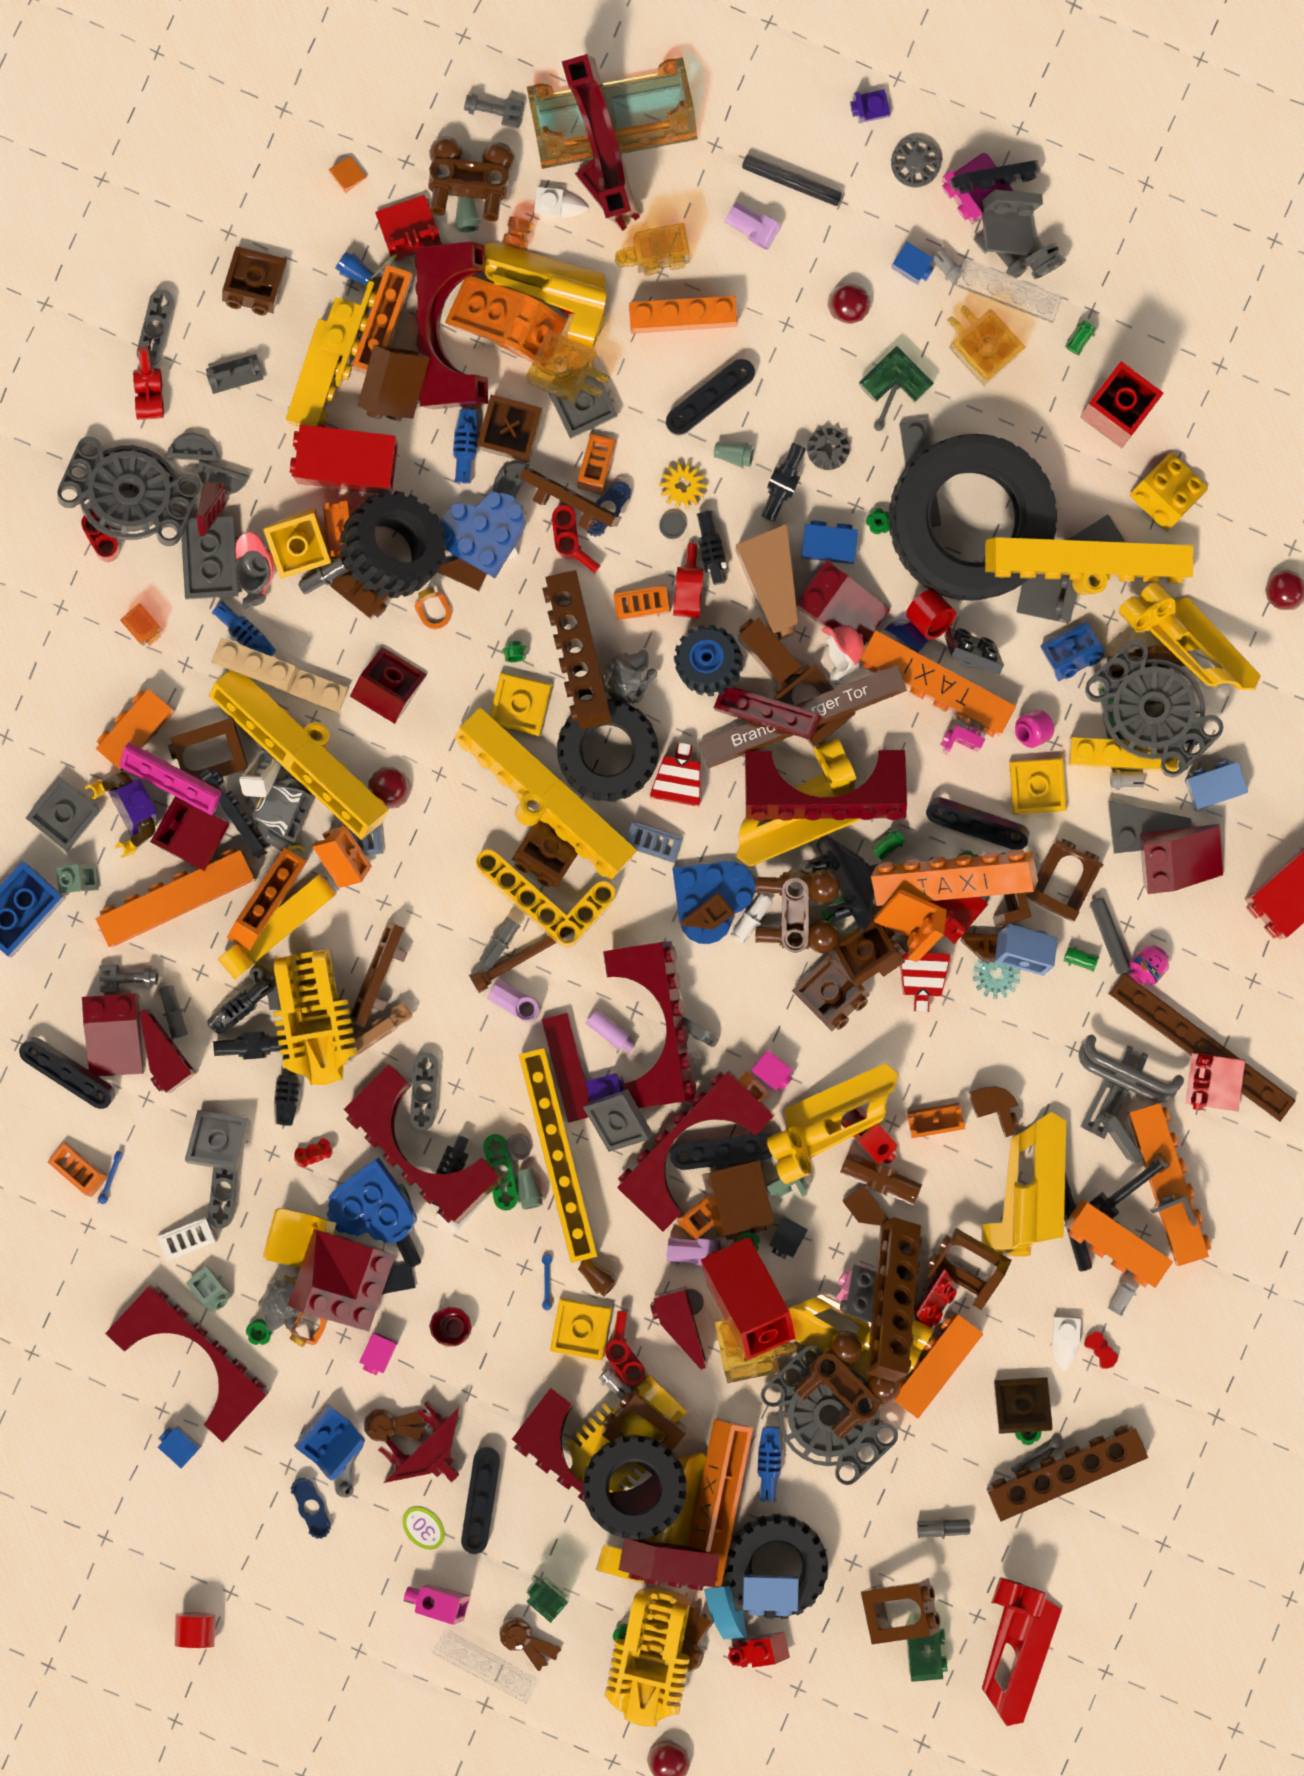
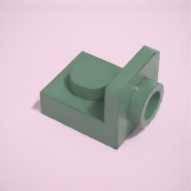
M75 864L56 868L60 894L99 890L95 864Z
M804 1177L789 1184H785L778 1178L767 1184L766 1187L771 1196L777 1194L778 1197H781L791 1192V1185L796 1184L802 1197L808 1195L805 1189L809 1185Z
M204 1266L186 1282L201 1304L211 1312L223 1308L233 1296L207 1266Z

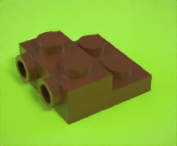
M236 246L222 289V301L226 302V305L232 309H240L243 306L251 308L257 315L264 316L267 312L274 314L280 294V286L287 266V259Z
M351 570L336 577L329 585L370 620L374 616L379 618L388 607L385 603L390 598L389 594L382 597L376 595L373 589L367 591L362 587V582L359 580L355 581L351 577L353 574Z
M539 820L537 824L532 826L512 857V860L516 862L515 866L518 870L524 873L531 871L537 875V880L546 887L553 885L557 888L578 854L568 841L558 837L555 829L548 823Z
M875 916L871 919V923L863 935L858 927L839 940L834 948L856 987L878 972L884 977L905 963L902 957L906 953L905 949L898 940L893 941L892 939L896 935L895 932L874 922Z
M831 954L792 990L831 1032L835 1028L840 1030L845 1027L849 1022L848 1016L854 1010H862L867 1005V997L870 995L862 985L858 987L854 985L845 968Z

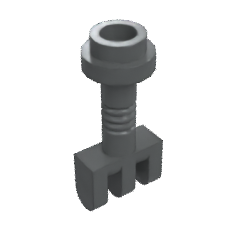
M472 93V95L466 96L464 110L468 111V114L474 115V111L477 110L503 116L501 125L519 129L520 122L510 119L511 117L522 118V112L512 109L513 106L524 108L525 102L507 98L505 106L477 100L478 94Z
M979 236L973 238L977 246L986 254L985 243ZM995 252L1008 267L1006 274L1009 277L1017 279L1027 270L1022 259L1016 261L1011 254Z
M99 965V971L110 972V976H99V982L110 981V986H101L100 992H119V983H145L146 988H152L153 985L158 984V970L153 969L151 966H146L144 972L119 973L118 965Z

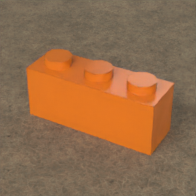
M149 688L146 692L141 690L132 700V703H134L132 708L128 712L122 711L114 721L117 725L110 732L106 730L96 741L99 745L95 749L121 771L124 770L119 767L124 747L130 742L143 749L175 712Z

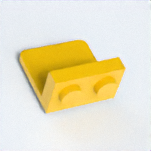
M1170 453L1129 496L1158 525L1168 532L1205 494L1208 487L1175 454Z
M277 1208L273 1215L263 1258L268 1261L301 1268L313 1230L317 1229L335 1235L336 1223L319 1216Z

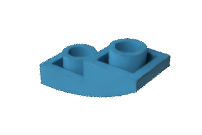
M731 1585L704 1589L711 1617L723 1640L747 1637L743 1610L735 1611L733 1594L730 1589Z

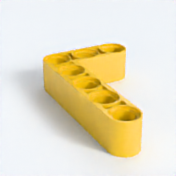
M483 850L476 858V868L479 874L557 944L564 948L576 945L614 902V887L608 882L601 881L595 884L566 915L493 850ZM487 857L494 859L496 863L489 870L484 869L480 864ZM505 875H511L515 879V884L511 887H504L500 883L501 878ZM600 889H606L611 897L607 901H600L595 895L596 892ZM524 893L533 894L535 897L534 903L531 905L523 904L520 901L521 895ZM581 909H589L593 917L588 921L581 920L578 917V912ZM549 910L553 912L555 919L550 923L543 922L540 919V914L543 911ZM564 928L572 929L575 933L574 938L569 941L560 937L561 930Z
M321 874L317 875L277 909L250 951L236 943L217 960L232 978L236 980L337 893Z

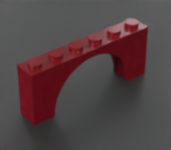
M585 54L561 61L568 87L577 102L591 145L600 190L598 193L605 218L613 221L637 214L638 211L595 59Z
M469 241L416 248L415 267L417 269V283L415 291L418 304L416 311L418 322L416 343L419 353L430 357L419 396L420 407L434 410L488 404V377L475 374L468 375L458 370L445 355L439 337L440 315L449 294L466 278L477 273L486 272L485 245Z
M878 750L877 764L869 779L854 791L835 797L812 796L793 788L778 773L773 762L772 751H745L746 819H753L755 821H763L765 819H780L783 821L807 819L815 821L818 819L871 820L887 818L889 820L906 818L907 782L905 750Z
M672 941L603 951L607 978H626L644 986L658 1001L666 1022L665 1045L658 1061L642 1077L628 1083H623V1091L628 1089L638 1108L692 1101L695 1098L697 1088L691 1074L693 1061L687 1047L689 1034L687 1027L684 1026L683 1015L685 1007L682 999H680L679 988L681 980L676 972L675 962L677 960V953L675 947L672 946Z
M388 1064L343 1109L348 1114L345 1119L356 1130L361 1127L367 1133L364 1138L374 1148L379 1145L385 1151L382 1155L383 1158L393 1167L397 1164L404 1171L401 1176L411 1186L416 1183L422 1189L419 1194L430 1205L435 1202L441 1208L438 1214L447 1223L453 1221L459 1225L504 1178L483 1158H480L464 1170L450 1174H432L414 1167L401 1152L395 1134L397 1109L403 1096L412 1085L393 1066Z
M729 1070L725 1074L720 1071L710 1081L713 1087L706 1094L701 1091L691 1101L695 1106L688 1113L683 1110L673 1120L676 1126L670 1132L665 1129L654 1140L657 1146L651 1152L646 1148L636 1159L639 1164L632 1171L630 1168H627L618 1178L621 1183L617 1189L662 1232L683 1211L672 1197L666 1180V1160L674 1140L690 1126L708 1120H725L737 1123L751 1131L754 1135H757L775 1116Z
M150 1285L105 1334L124 1352L139 1340L162 1333L181 1335L200 1345L210 1356L218 1376L217 1401L204 1426L224 1443L269 1394L265 1390L268 1386L257 1376L254 1378L249 1376L245 1372L248 1369L246 1365L238 1358H235L233 1361L226 1354L228 1349L221 1342L210 1340L206 1336L208 1333L206 1328L199 1322L193 1324L187 1318L189 1313L178 1303L175 1306L167 1300L169 1295L158 1285L155 1288Z
M550 1388L511 1440L517 1443L514 1449L523 1456L527 1457L530 1453L537 1459L535 1465L548 1474L550 1470L559 1476L556 1481L567 1490L571 1487L580 1492L578 1498L585 1503L583 1483L570 1470L562 1447L564 1425L574 1406ZM655 1472L642 1484L629 1490L610 1492L613 1502L621 1510L628 1513H641L650 1509L658 1500L661 1489L660 1480Z

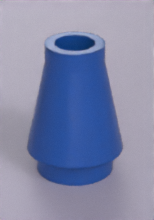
M346 251L335 267L340 272L339 275L359 282L366 286L374 274L354 252L351 254Z

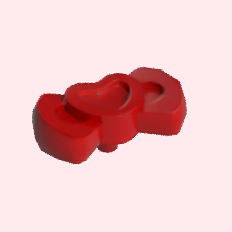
M321 1138L317 1145L310 1144L306 1149L297 1148L294 1152V1161L302 1168L318 1163L324 1158L332 1156L333 1145L329 1140Z
M1095 1331L1088 1334L1084 1340V1347L1092 1349L1094 1355L1099 1357V1367L1101 1369L1114 1367L1118 1362L1119 1355L1108 1346L1103 1333Z

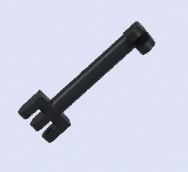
M1159 1153L1151 1160L1149 1167L1109 1198L1101 1192L1089 1204L1094 1207L1100 1203L1101 1207L1098 1210L1102 1213L1106 1211L1108 1213L1107 1216L1113 1219L1119 1214V1210L1115 1207L1117 1204L1157 1173H1162L1169 1168L1170 1164L1168 1161L1164 1162L1162 1159L1163 1155Z

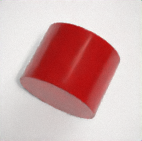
M930 589L918 595L911 602L906 611V617L927 639L932 640L943 635L948 627L952 626L956 619V611L938 592Z
M198 1612L175 1614L174 1646L182 1648L215 1647L216 1615Z

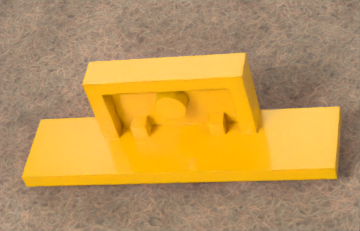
M372 281L368 283L361 305L335 297L318 345L321 350L343 356L335 378L336 386L338 387L342 386L343 380H349L353 367L349 363L352 355H356L360 343L358 340L360 331L364 332L369 317L366 316L368 308L373 306L377 294L374 282Z

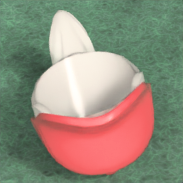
M842 625L834 629L825 626L821 629L823 633L828 635L825 639L829 642L830 657L836 667L830 675L829 683L831 686L849 678L856 672L859 667V660L864 652L863 635L848 625Z

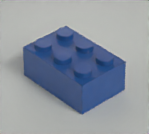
M24 861L0 886V950L8 957H13L66 899Z

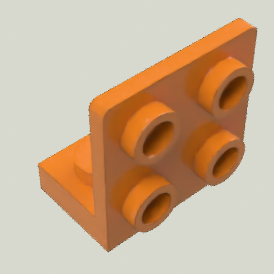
M899 890L875 915L874 922L909 937L907 941V946L909 947L908 959L918 962L944 935L947 910L904 890Z

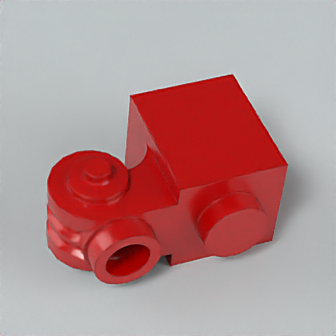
M785 1631L762 1634L747 1642L738 1640L728 1647L730 1663L732 1666L737 1665V1667L741 1666V1668L748 1667L750 1663L752 1668L775 1665L790 1658Z

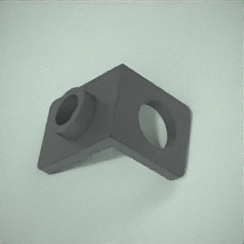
M1174 1194L1159 1200L1160 1205L1150 1209L1151 1213H1156L1182 1202L1191 1226L1198 1225L1188 1199L1184 1195L1175 1198Z

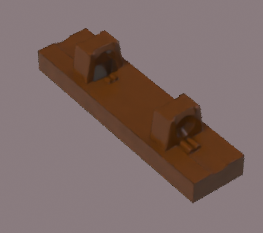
M523 468L519 476L520 479L538 488L533 501L539 505H546L552 495L583 512L578 525L586 530H591L596 520L609 527H617L622 518L532 468Z
M387 921L349 1018H351L352 1023L365 1027L372 1008L385 1011L388 1002L377 998L392 958L404 962L407 956V952L397 948L404 930L403 927Z

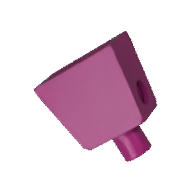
M427 1584L421 1586V1589L408 1586L404 1594V1602L416 1605L415 1613L455 1625L464 1621L471 1595ZM431 1597L434 1599V1606L431 1604Z

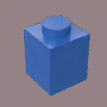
M906 242L894 260L891 269L918 285L922 279L927 281L933 272L934 267L931 264L934 258Z
M176 1426L173 1430L168 1427L158 1438L161 1444L157 1448L181 1469L201 1448L179 1426Z

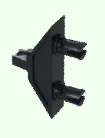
M828 835L822 836L816 844L822 856L805 860L804 868H812L809 872L810 875L817 870H829L838 878L839 890L845 901L828 906V915L835 914L831 920L832 922L853 916L863 935L871 923L874 898L871 875L875 867L881 863L869 866L864 858Z

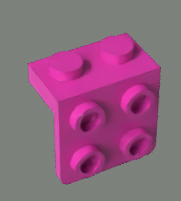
M981 153L955 172L951 170L942 179L943 185L941 187L949 199L953 197L958 204L957 210L965 221L968 219L972 225L982 218L983 213L981 212L980 202L994 190L1013 191L1010 185L1001 186L1000 183H996L994 187L986 190L974 187L973 191L965 194L952 191L949 181L951 178L968 172L996 167L987 153Z

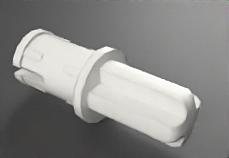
M761 893L749 911L743 913L744 917L733 933H731V936L745 944L756 926L761 925L759 921L771 906L772 899Z

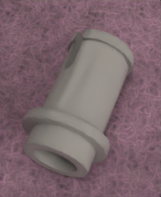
M942 248L937 253L944 261L935 254L932 257L934 258L933 262L946 276L945 280H950L951 283H954L964 274L961 270L962 266L957 265L945 249Z
M1116 769L1115 772L1110 773L1111 788L1120 790V788L1144 787V783H1142L1144 782L1143 770L1120 772L1119 769Z
M1124 1280L1122 1284H1118L1119 1289L1108 1306L1109 1310L1120 1316L1124 1315L1123 1313L1133 1295L1137 1296L1135 1293L1137 1287Z
M608 1367L598 1379L602 1381V1386L606 1385L621 1400L625 1392H631L633 1387L624 1382L615 1369L612 1370Z

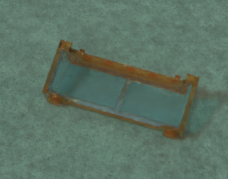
M683 57L665 60L659 65L658 73L602 83L621 154L698 140L694 106ZM544 83L527 86L541 168L545 169L594 159L586 128L572 91L554 92L552 86Z

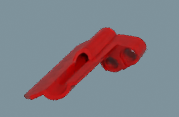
M1000 1577L991 1603L1004 1606L982 1690L1005 1725L1011 1726L1024 1723L1062 1609L1046 1599L1047 1593L1020 1582ZM1008 1643L1014 1649L1016 1656L1003 1692L994 1677L1005 1644Z

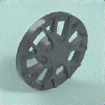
M918 137L908 138L898 144L893 151L891 157L892 172L895 178L905 186L912 188L926 186L936 178L940 170L941 160L939 152L926 139ZM918 142L926 145L923 153L916 151ZM909 143L913 152L907 155L902 147ZM933 152L936 160L926 162L925 155ZM896 156L905 157V164H895ZM926 165L935 170L931 177L923 171ZM904 168L910 172L905 179L898 174ZM913 173H920L922 182L914 183Z

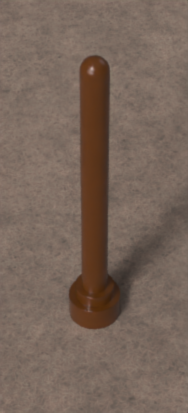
M564 928L560 932V937L564 939L573 934L574 931L570 928ZM546 936L491 969L480 972L476 970L469 974V977L478 993H481L488 989L491 980L556 944V942L550 936Z

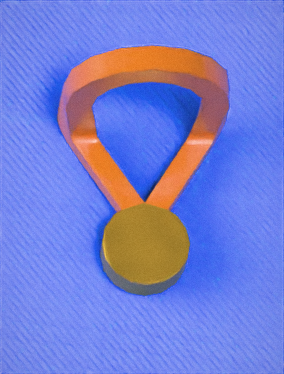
M433 587L419 592V600L414 606L422 623L426 627L435 630L446 626L452 614L446 594L444 592H435ZM438 597L446 610L445 618L440 623H431L425 618L422 604L428 598Z
M301 1312L294 1326L289 1330L292 1333L289 1339L301 1347H304L306 1343L315 1345L325 1330L326 1319L319 1317L320 1327L309 1339L300 1336L295 1330L300 1317L304 1314Z

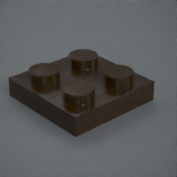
M1048 1377L994 1380L998 1434L1052 1431L1053 1424Z

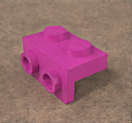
M956 725L953 730L948 729L940 745L944 747L942 753L945 755L950 752L954 742L978 752L982 748L985 738L980 737L982 732L973 727L967 726V728L963 729Z

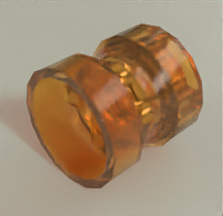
M510 216L507 223L508 232L504 234L502 243L520 250H527L529 245L528 235L532 233L534 224L528 220Z

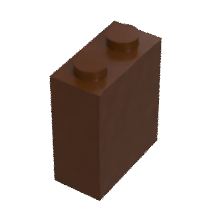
M374 345L357 406L366 410V415L377 419H382L383 415L395 421H401L402 418L413 419L430 357L410 349Z
M750 618L739 628L738 641L778 687L800 670L801 665L760 618L755 621Z
M759 1160L702 1174L717 1236L726 1235V1239L730 1240L742 1237L741 1231L750 1229L751 1234L766 1231V1225L774 1223Z

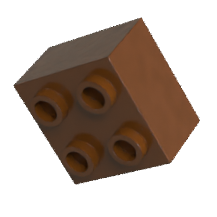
M490 395L477 444L478 450L530 463L543 409L534 405Z

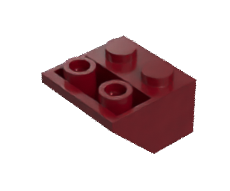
M175 796L150 843L205 871L230 824Z

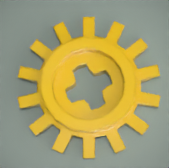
M677 462V470L668 466L667 468L671 474L662 473L661 477L667 480L664 483H659V487H666V491L660 494L662 497L665 495L670 496L666 502L668 505L673 500L676 501L675 508L679 509L680 503H684L685 509H689V501H692L696 506L699 503L695 497L698 495L704 498L705 494L699 491L700 488H707V484L700 483V480L704 479L705 475H696L700 469L698 466L693 471L689 470L690 462H687L685 468H682L681 463ZM680 478H684L685 482L691 483V486L687 487V492L682 493L681 489H676L675 484L679 483Z

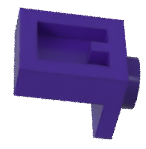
M885 89L860 94V92L854 93V101H850L852 116L858 117L859 124L890 117Z
M617 1073L585 1081L590 1101L623 1091V1077L618 1078Z

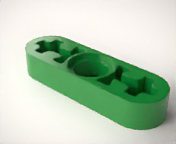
M492 1134L483 1143L485 1159L493 1168L499 1164L505 1165L508 1168V1176L500 1184L511 1181L512 1187L507 1186L506 1189L508 1195H513L514 1200L510 1201L509 1206H505L504 1202H499L498 1197H501L503 1194L502 1188L498 1190L495 1188L492 1194L495 1205L501 1210L508 1211L513 1209L518 1202L511 1159L506 1151V1139L499 1134ZM493 1138H496L497 1142L503 1143V1147L499 1149L500 1157L506 1155V1161L498 1160L492 1164L490 1163V1158H495L494 1151L488 1149V1145L492 1143Z

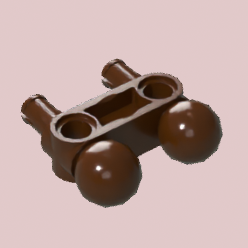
M444 136L433 141L429 150V157L432 161L429 168L428 188L432 192L430 213L437 216L445 215L448 195L485 199L483 219L490 222L497 221L501 201L507 197L509 191L510 171L515 164L513 150L505 143H492L484 150L482 162L461 160L463 156L462 147L455 138ZM439 175H447L448 177H446V178H440V177H438V176H439ZM492 181H499V182H501V183H499V184H492L491 182H492Z
M797 868L783 872V875H780V877L756 876L755 893H779L782 896V925L780 927L756 926L755 943H779L782 949L793 953L801 952L804 949H809V947L819 953L830 952L839 942V931L831 921L824 919L810 924V898L819 903L832 901L839 893L840 884L838 878L831 871L825 869L817 870L810 875V873ZM792 882H798L803 887L800 889H793L789 884H791ZM792 932L800 933L802 937L800 939H794L789 934H791Z
M841 1331L834 1335L830 1341L829 1349L826 1348L808 1366L810 1373L793 1389L804 1401L821 1384H825L847 1406V1412L831 1427L832 1431L841 1440L858 1423L865 1425L884 1406L883 1404L894 1401L901 1390L900 1380L892 1382L872 1375L868 1379L866 1387L845 1366L858 1361L863 1353L862 1340L851 1331ZM830 1359L834 1363V1370L830 1374H823L820 1371V1364L823 1360ZM862 1398H868L872 1402V1408L867 1413H861L858 1410L857 1405Z

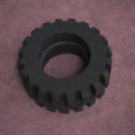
M383 491L379 495L374 494L368 497L346 520L343 526L344 530L340 535V542L343 543L340 546L341 556L346 558L343 562L346 569H350L353 573L351 577L355 581L359 580L362 582V587L367 591L373 589L376 595L384 597L386 594H389L390 598L412 595L415 591H419L440 570V566L444 563L446 555L443 552L447 549V541L442 538L446 534L444 527L439 526L438 521L440 519L436 513L432 514L429 511L430 506L425 502L421 504L417 501L418 497L411 494L407 497L401 491H395L393 494L390 491ZM375 527H388L399 532L409 544L411 562H398L385 555L377 544Z
M607 698L612 723L580 730L578 720L573 721L570 715L559 733L557 757L562 774L578 793L596 801L615 802L616 800L629 798L634 793L639 792L650 780L658 761V740L653 725L644 716L643 712L625 701L621 702ZM610 725L622 729L629 736L633 745V755L629 765L615 775H601L594 772L588 767L583 758L582 749L586 737L591 731L600 726Z
M621 1436L604 1444L590 1459L591 1461L584 1473V1501L594 1521L607 1532L624 1539H647L662 1533L680 1515L687 1495L686 1475L679 1459L663 1443L647 1436ZM635 1461L649 1465L655 1470L660 1480L661 1489L658 1500L650 1509L641 1513H628L621 1510L613 1502L610 1495L609 1484L613 1473L621 1465Z
M781 1514L762 1515L757 1517L756 1520L749 1521L743 1525L744 1527L739 1532L737 1531L733 1537L726 1560L727 1580L738 1602L743 1606L744 1574L753 1575L751 1564L756 1551L766 1543L781 1541L793 1546L802 1560V1572L798 1579V1612L792 1611V1615H799L807 1607H811L816 1602L817 1597L822 1594L828 1578V1558L824 1545L817 1533L804 1521L802 1522L790 1515L784 1516ZM765 1611V1615H762L767 1619L789 1618V1616H777L775 1611Z

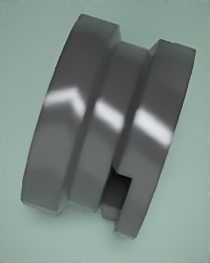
M1056 242L1043 247L1024 260L1025 264L1031 267V275L1034 280L1054 271L1067 261L1064 255H1060L1058 252L1059 249Z

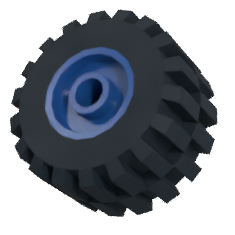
M700 625L698 626L699 630L694 632L692 628L688 630L689 635L687 637L683 635L679 639L681 645H676L675 648L677 653L674 656L675 668L683 683L691 691L695 690L697 694L702 696L703 693H706L708 696H714V692H718L721 695L725 693L723 689L734 687V680L739 681L741 677L739 672L743 671L744 666L742 663L743 654L734 637L728 634L725 629L721 627L717 629L715 625H709V628Z

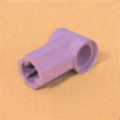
M735 202L724 222L747 235L751 242L766 250L769 249L781 229V225L765 215L760 216L738 202Z
M498 979L487 997L488 1000L525 1022L536 1020L540 1014L539 1004L534 999ZM526 1002L532 1003L535 1009L534 1013L529 1017L522 1016L520 1012L521 1006Z
M668 1238L666 1261L694 1263V1265L702 1266V1258L713 1251H720V1240Z

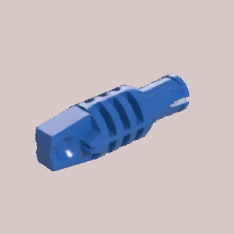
M460 409L458 413L453 445V456L456 459L455 483L471 484L472 460H475L478 440L476 410Z
M224 601L219 603V607L216 606L213 609L212 614L228 627L229 635L240 645L271 657L275 654L276 649L265 635L245 616L239 617Z
M764 1426L762 1428L758 1446L757 1466L758 1477H761L759 1501L765 1502L768 1500V1502H776L777 1478L781 1475L782 1462L780 1427Z

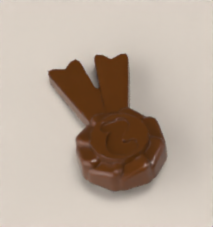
M374 1409L365 1417L364 1432L373 1441H387L395 1433L421 1441V1434L425 1429L411 1425L427 1422L416 1412L394 1417L388 1410Z
M690 1607L681 1650V1653L690 1657L689 1664H685L688 1666L687 1672L698 1669L702 1664L704 1652L700 1643L714 1623V1620L708 1619L706 1614L702 1613L699 1617L700 1608L696 1607L694 1609Z
M522 1618L507 1619L499 1629L501 1643L510 1651L524 1650L537 1671H540L542 1666L549 1665L542 1654L556 1660L557 1653L562 1650L557 1645L533 1637L531 1626Z

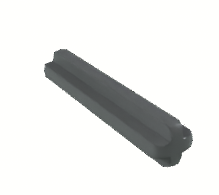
M1098 898L1091 901L1090 907L1116 973L1123 974L1131 970L1130 963L1105 899Z

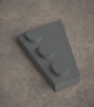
M1107 801L1113 854L1141 851L1140 833L1192 827L1191 818Z

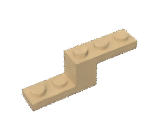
M222 637L211 661L216 665L258 680L264 685L337 713L340 712L349 689L300 670L295 665Z

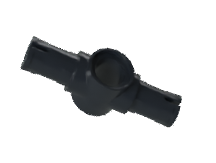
M792 442L783 464L775 467L767 485V489H769L768 494L770 495L761 517L775 522L784 500L787 501L788 498H792L800 476H798L799 471L797 470L806 451L805 447Z
M265 1031L241 1033V1036H237V1039L213 1041L214 1056L238 1055V1057H243V1060L267 1058V1055H271L270 1052H279L282 1049L288 1048V1044H278V1040L286 1039V1035L269 1036V1034H265Z

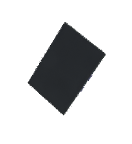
M406 1264L391 1267L382 1294L416 1288L412 1268H408Z

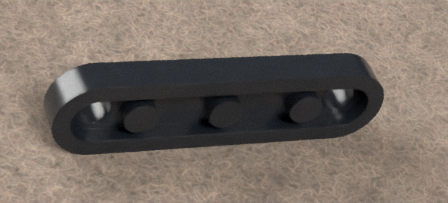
M1038 160L964 173L951 178L949 181L952 191L965 194L973 191L974 187L986 190L994 187L996 183H1000L1001 186H1007L1015 183L1017 179H1021L1022 182H1028L1036 179L1037 173L1041 172Z
M746 359L735 360L672 409L666 417L668 431L676 436L687 434L753 381L755 376L753 364ZM739 369L746 371L747 375L744 378L737 376L736 372ZM675 419H683L684 425L676 427L674 425Z
M208 767L199 774L205 783L222 791L219 799L220 806L256 857L260 859L268 853L266 848L269 844L264 840L261 833H255L252 828L255 824L246 811L241 813L237 807L240 802L232 790L228 792L222 785L225 781L217 769L212 771Z
M943 797L931 799L927 806L926 816L935 824L1012 850H1022L1028 844L1030 832L1022 824Z
M30 1037L20 1046L19 1054L25 1063L93 1107L105 1109L115 1099V1090L108 1082L40 1038Z
M760 1133L757 1135L752 1134L682 1143L672 1149L670 1159L672 1164L680 1170L767 1160L773 1155L769 1148L767 1151L761 1152L758 1149V1144L762 1141L767 1143V1139L771 1135ZM680 1152L688 1153L689 1159L686 1162L679 1160L678 1155Z
M492 1447L480 1448L473 1458L461 1536V1545L470 1554L481 1553L488 1544L500 1467V1455ZM489 1455L492 1458V1463L485 1465L482 1462V1457ZM472 1535H477L480 1538L478 1544L474 1545L470 1542Z

